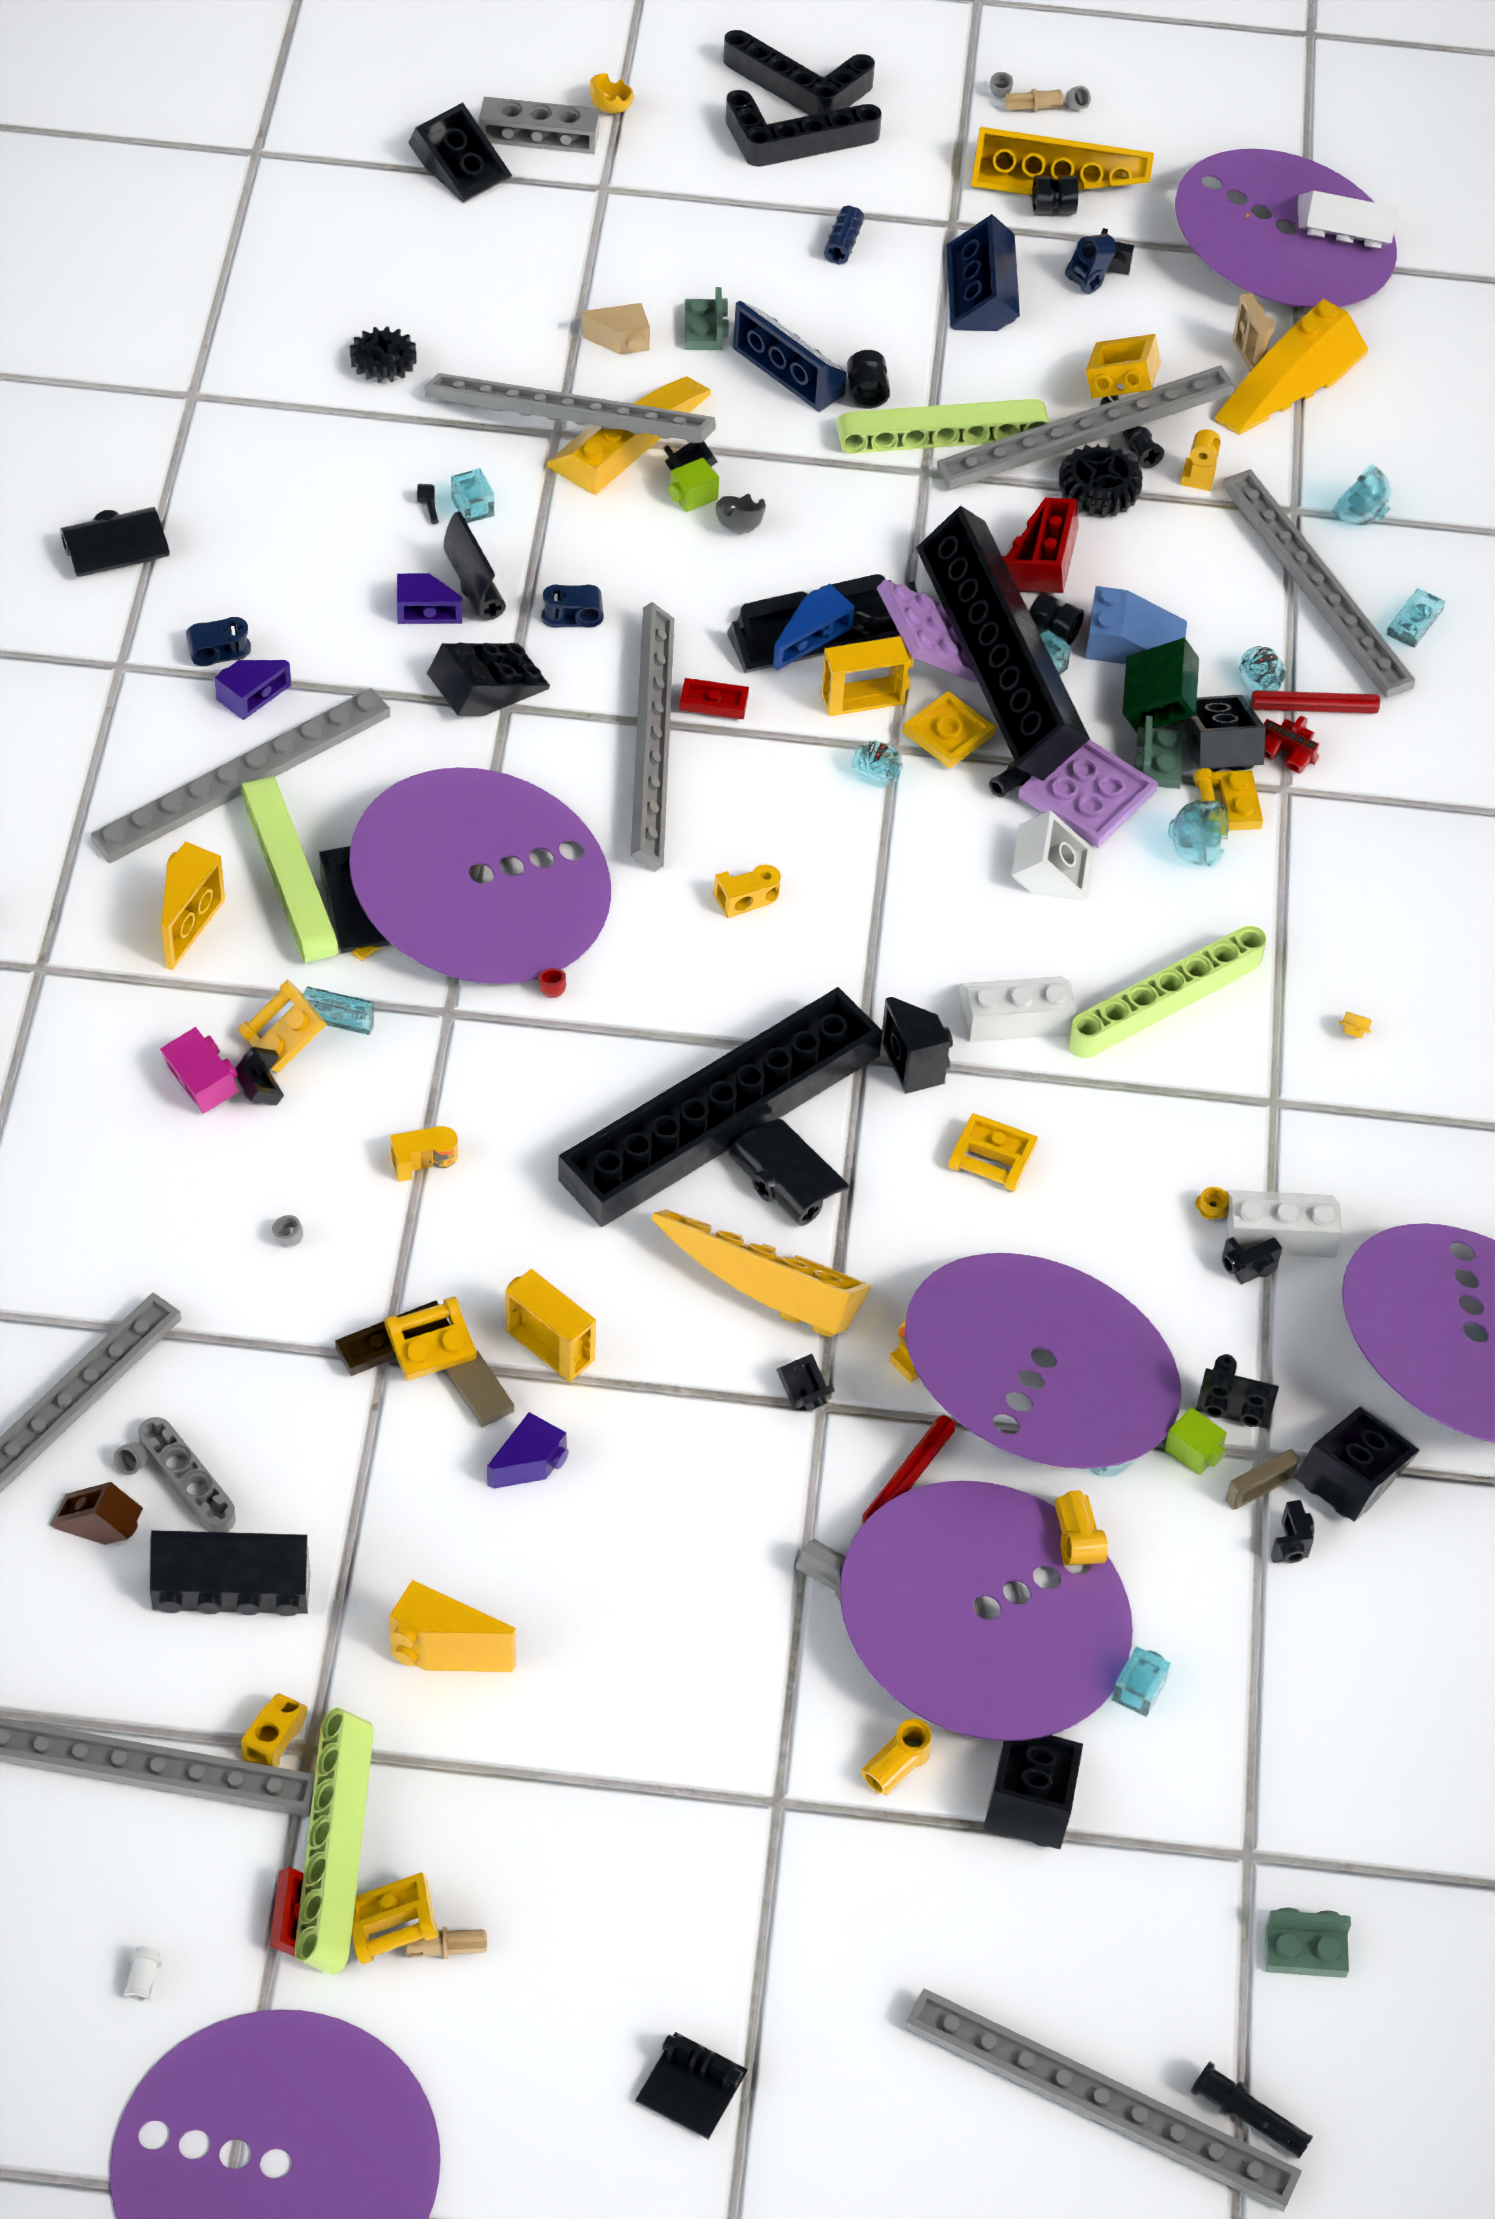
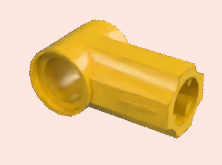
M1081 1490L1068 1491L1066 1494L1057 1497L1054 1505L1062 1531L1060 1548L1064 1564H1104L1108 1556L1107 1537L1103 1530H1097L1088 1495H1084Z
M913 1718L902 1722L897 1728L896 1735L861 1769V1776L866 1780L868 1786L876 1793L887 1796L915 1767L926 1763L931 1751L932 1733L930 1727L920 1719ZM909 1739H917L922 1745L910 1747L904 1742Z

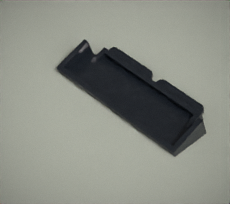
M874 574L831 584L854 605V614L857 611H863L872 617L890 616L877 590V587L885 579L883 575ZM908 582L906 587L918 593L915 582ZM799 591L745 603L741 607L740 615L737 621L731 623L727 635L745 673L773 667L775 643L804 597L808 596L806 592ZM853 616V626H858L862 621ZM894 623L877 626L870 635H865L852 627L849 631L794 662L823 656L825 648L901 635Z

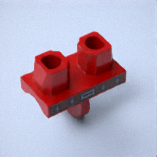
M1301 715L1295 723L1284 719L1282 725L1266 719L1264 722L1266 727L1264 757L1274 760L1280 749L1287 751L1290 754L1285 760V766L1298 774H1301L1309 763L1315 765L1319 759V754H1317L1319 743L1312 740L1315 732L1306 728L1308 719Z

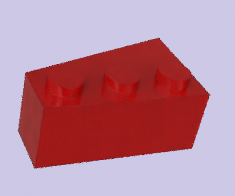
M1045 497L1027 521L1025 531L1020 537L1016 536L1012 542L1013 547L1006 556H1002L1019 591L1064 593L1079 528L1077 499Z

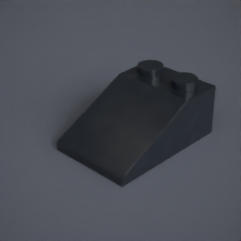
M463 102L415 127L408 142L423 166L463 203L512 176Z
M1244 696L1197 697L1196 716L1184 719L1183 724L1192 758L1199 769L1208 768L1212 772L1220 771L1222 767L1249 770L1254 765H1264L1266 727Z
M350 846L320 851L321 881L341 954L353 952L357 948L392 945L369 920L355 894L349 866Z
M1359 1406L1312 1445L1294 1478L1302 1483L1307 1491L1318 1495L1332 1505L1337 1513L1355 1522L1374 1505L1416 1457L1420 1449Z
M1053 1735L1024 1741H1003L983 1829L995 1832L1001 1836H1011L1033 1842L1041 1847H1052L1060 1850L1072 1811L1083 1743Z

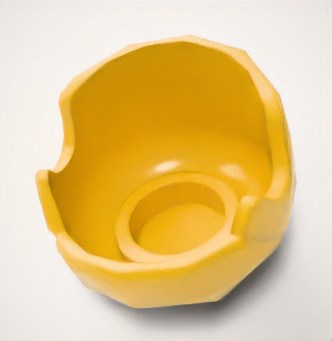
M607 73L594 75L590 79L591 103L595 108H599L601 112L610 114L620 113L627 110L634 101L633 90L624 83L623 79L616 83L611 82Z

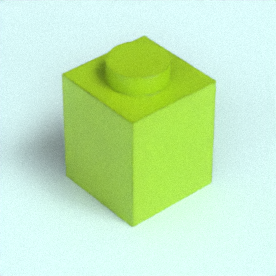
M700 458L671 470L670 485L668 486L669 495L687 513L718 500L719 476L704 458Z
M1191 1407L1169 1429L1164 1450L1195 1473L1201 1475L1209 1465L1214 1468L1226 1453L1224 1443L1227 1432Z

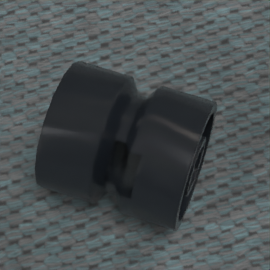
M1035 175L1032 186L1033 213L1052 214L1053 210H1057L1059 214H1076L1078 208L1077 176L1060 175L1057 180H1054L1051 175Z
M861 350L854 353L847 361V374L850 380L849 389L853 403L865 409H872L883 405L890 397V385L884 356L875 350Z
M1044 592L1036 597L1029 610L1040 636L1043 638L1048 634L1051 637V642L1065 648L1070 647L1074 642L1084 619V610L1069 603L1061 606L1059 599Z

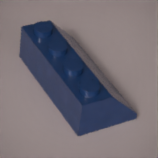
M991 214L946 245L950 327L953 330L998 331L1007 324L1013 323L1020 316L1015 234Z
M743 301L736 303L733 343L735 351L818 412H821L845 396L847 372L839 365L826 358L819 350L811 347L800 339L797 334L792 333L761 309Z

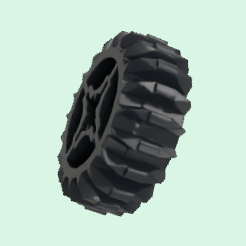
M1098 443L1095 447L1091 448L1085 444L1082 450L1075 448L1072 454L1066 456L1059 470L1058 485L1062 498L1077 499L1079 513L1088 511L1091 517L1094 513L1101 514L1103 518L1107 513H1110L1116 517L1119 511L1127 512L1130 506L1135 505L1142 491L1143 475L1139 468V462L1133 461L1132 454L1124 455L1122 448L1114 450L1110 444L1106 448L1101 447Z

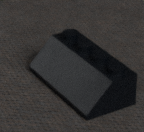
M151 1530L150 1595L153 1610H161L165 1613L200 1611L204 1614L238 1612L243 1615L277 1613L281 1616L308 1614L311 1579L308 1534Z

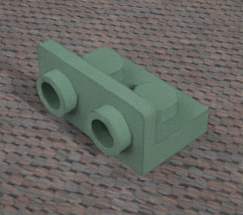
M715 287V299H685L686 350H722L723 338H728L729 320L723 319V317L728 316V298H722V287Z
M1146 715L1144 727H1138L1136 747H1142V752L1137 751L1135 768L1157 781L1158 787L1180 789L1183 731L1152 728L1153 716Z
M1286 1907L1270 1911L1265 1925L1266 1972L1347 1978L1349 1972L1348 1932L1351 1926V1917L1340 1915L1338 1912L1331 1910L1306 1913L1299 1912L1295 1908Z

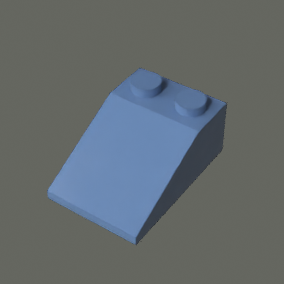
M1095 586L1085 659L1126 664V656L1184 637L1186 638L1187 621L1128 590Z

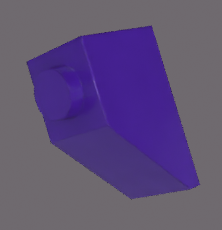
M397 573L398 624H463L462 596L430 573Z
M238 660L228 668L221 670L214 677L216 700L242 720H245L291 686L290 663L286 660Z
M528 1412L487 1465V1485L496 1489L546 1480L554 1468L558 1470L563 1466L568 1457L567 1433Z

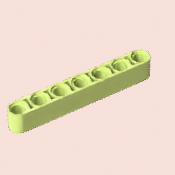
M1021 399L851 411L840 415L837 418L836 426L841 449L846 453L856 454L988 444L1050 422L1043 401L1039 399Z
M271 776L241 783V793L246 811L303 962L308 963L337 956L339 951L334 930L276 778Z
M1256 926L1241 927L1081 1012L1072 1021L1069 1038L1070 1051L1080 1058L1093 1057L1257 969L1263 959L1267 941L1266 934Z
M335 1707L327 1713L320 1729L295 1941V1957L299 1962L330 1975H336L341 1972L350 1954L374 1734L371 1722L339 1707Z

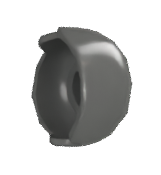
M748 493L741 498L723 496L717 501L715 511L719 522L728 530L734 533H749L761 524L766 504L763 498L758 503H755Z

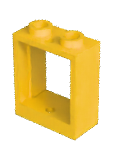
M1156 333L1095 343L1086 368L1091 399L1152 390L1161 364ZM1118 384H1123V385H1124V388H1123V389H1119V388L1117 387V385H1118Z
M901 636L824 649L821 695L829 717L905 704L906 690H910L908 669L913 667V658L908 649H905ZM890 666L888 677L845 683L846 673Z
M532 1268L522 1277L517 1276L508 1284L505 1290L506 1332L570 1383L595 1361L596 1319Z

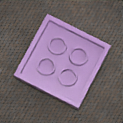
M884 579L877 587V590L911 657L976 683L977 679L942 603L931 599L925 593H916L904 584H895Z
M1088 740L1044 781L1032 776L1019 788L1018 798L1042 813L1051 810L1077 835L1098 848L1157 792L1158 782L1095 742Z

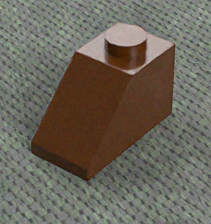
M107 1482L65 1494L50 1525L57 1530L107 1545L127 1540L135 1533L138 1527L137 1520L143 1507L112 1482Z

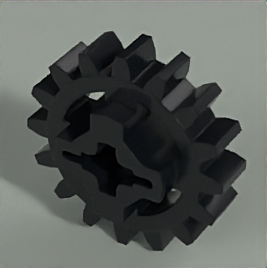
M385 326L384 330L381 331L377 327H373L372 333L363 330L362 338L354 337V345H350L351 367H356L357 375L365 373L366 380L377 377L378 383H381L383 378H388L390 382H394V376L402 379L405 378V371L412 372L413 364L417 363L416 343L411 342L409 334L401 336V329L399 328L394 332H390L389 326Z

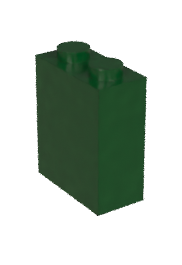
M1185 637L1126 656L1122 714L1136 733L1138 727H1144L1146 715L1153 716L1152 728H1158L1196 716L1199 657Z

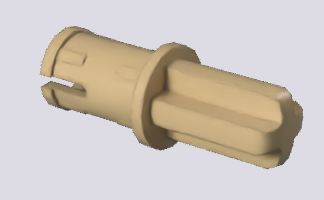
M1032 89L1031 92L1006 94L1004 100L1005 108L1007 110L1032 109L1033 112L1045 108H1062L1063 93L1061 89L1050 91Z
M447 1926L443 1927V1930H439L438 1938L426 1941L423 1938L406 1944L407 1958L444 1956V1959H448V1955L484 1953L488 1948L486 1930L447 1931Z

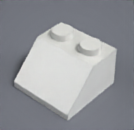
M1049 810L1019 824L1011 876L1032 894L1076 901L1084 900L1086 897L1092 847Z

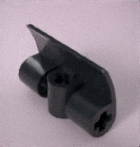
M154 506L119 514L114 510H104L99 512L92 521L60 528L65 553L71 557L77 577L164 558L170 555L167 540Z
M461 511L455 512L446 529L444 552L460 579L461 592L470 598L480 618L483 620H493L505 611V601L492 581L495 573Z
M782 1119L769 1121L739 1137L729 1150V1156L752 1177V1184L758 1195L767 1202L775 1199L778 1205L800 1226L809 1224L818 1216L824 1199L844 1190H849V1184Z

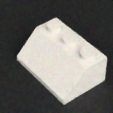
M1314 190L1298 196L1299 228L1308 230L1307 235L1318 238H1325V234L1335 235V241L1353 244L1355 239L1364 241V247L1381 249L1382 245L1392 244L1398 207Z
M1062 976L960 983L959 985L970 1042L1070 1035L1072 1021L1076 1014V1005L1071 982Z
M1226 1190L1229 1196L1228 1215L1226 1216L1227 1239L1234 1237L1244 1251L1275 1237L1283 1247L1281 1255L1336 1257L1342 1236L1340 1203L1333 1195Z

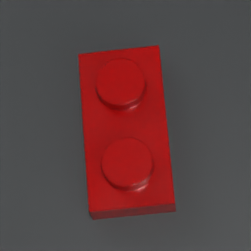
M685 678L680 697L679 711L744 720L749 698V687Z
M287 1867L280 1870L278 1875L270 1947L295 1957L303 1872Z

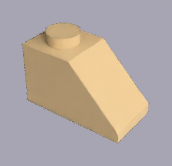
M642 303L582 311L583 338L618 354L650 350V325Z

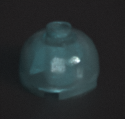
M1371 463L1357 478V481L1351 488L1349 487L1338 500L1332 512L1338 518L1353 526H1365L1374 519L1379 523L1391 510L1387 505L1392 496V486L1388 477Z
M1207 799L1192 801L1183 806L1175 819L1171 820L1168 830L1169 838L1172 839L1173 846L1179 857L1186 862L1213 868L1223 857L1225 849H1219L1221 838L1228 839L1229 818L1226 806L1219 805L1220 801Z

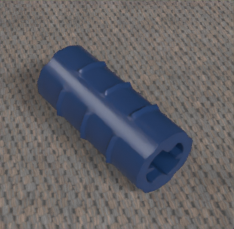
M847 205L840 209L824 250V256L829 262L841 265L848 261L864 220V214L859 208Z

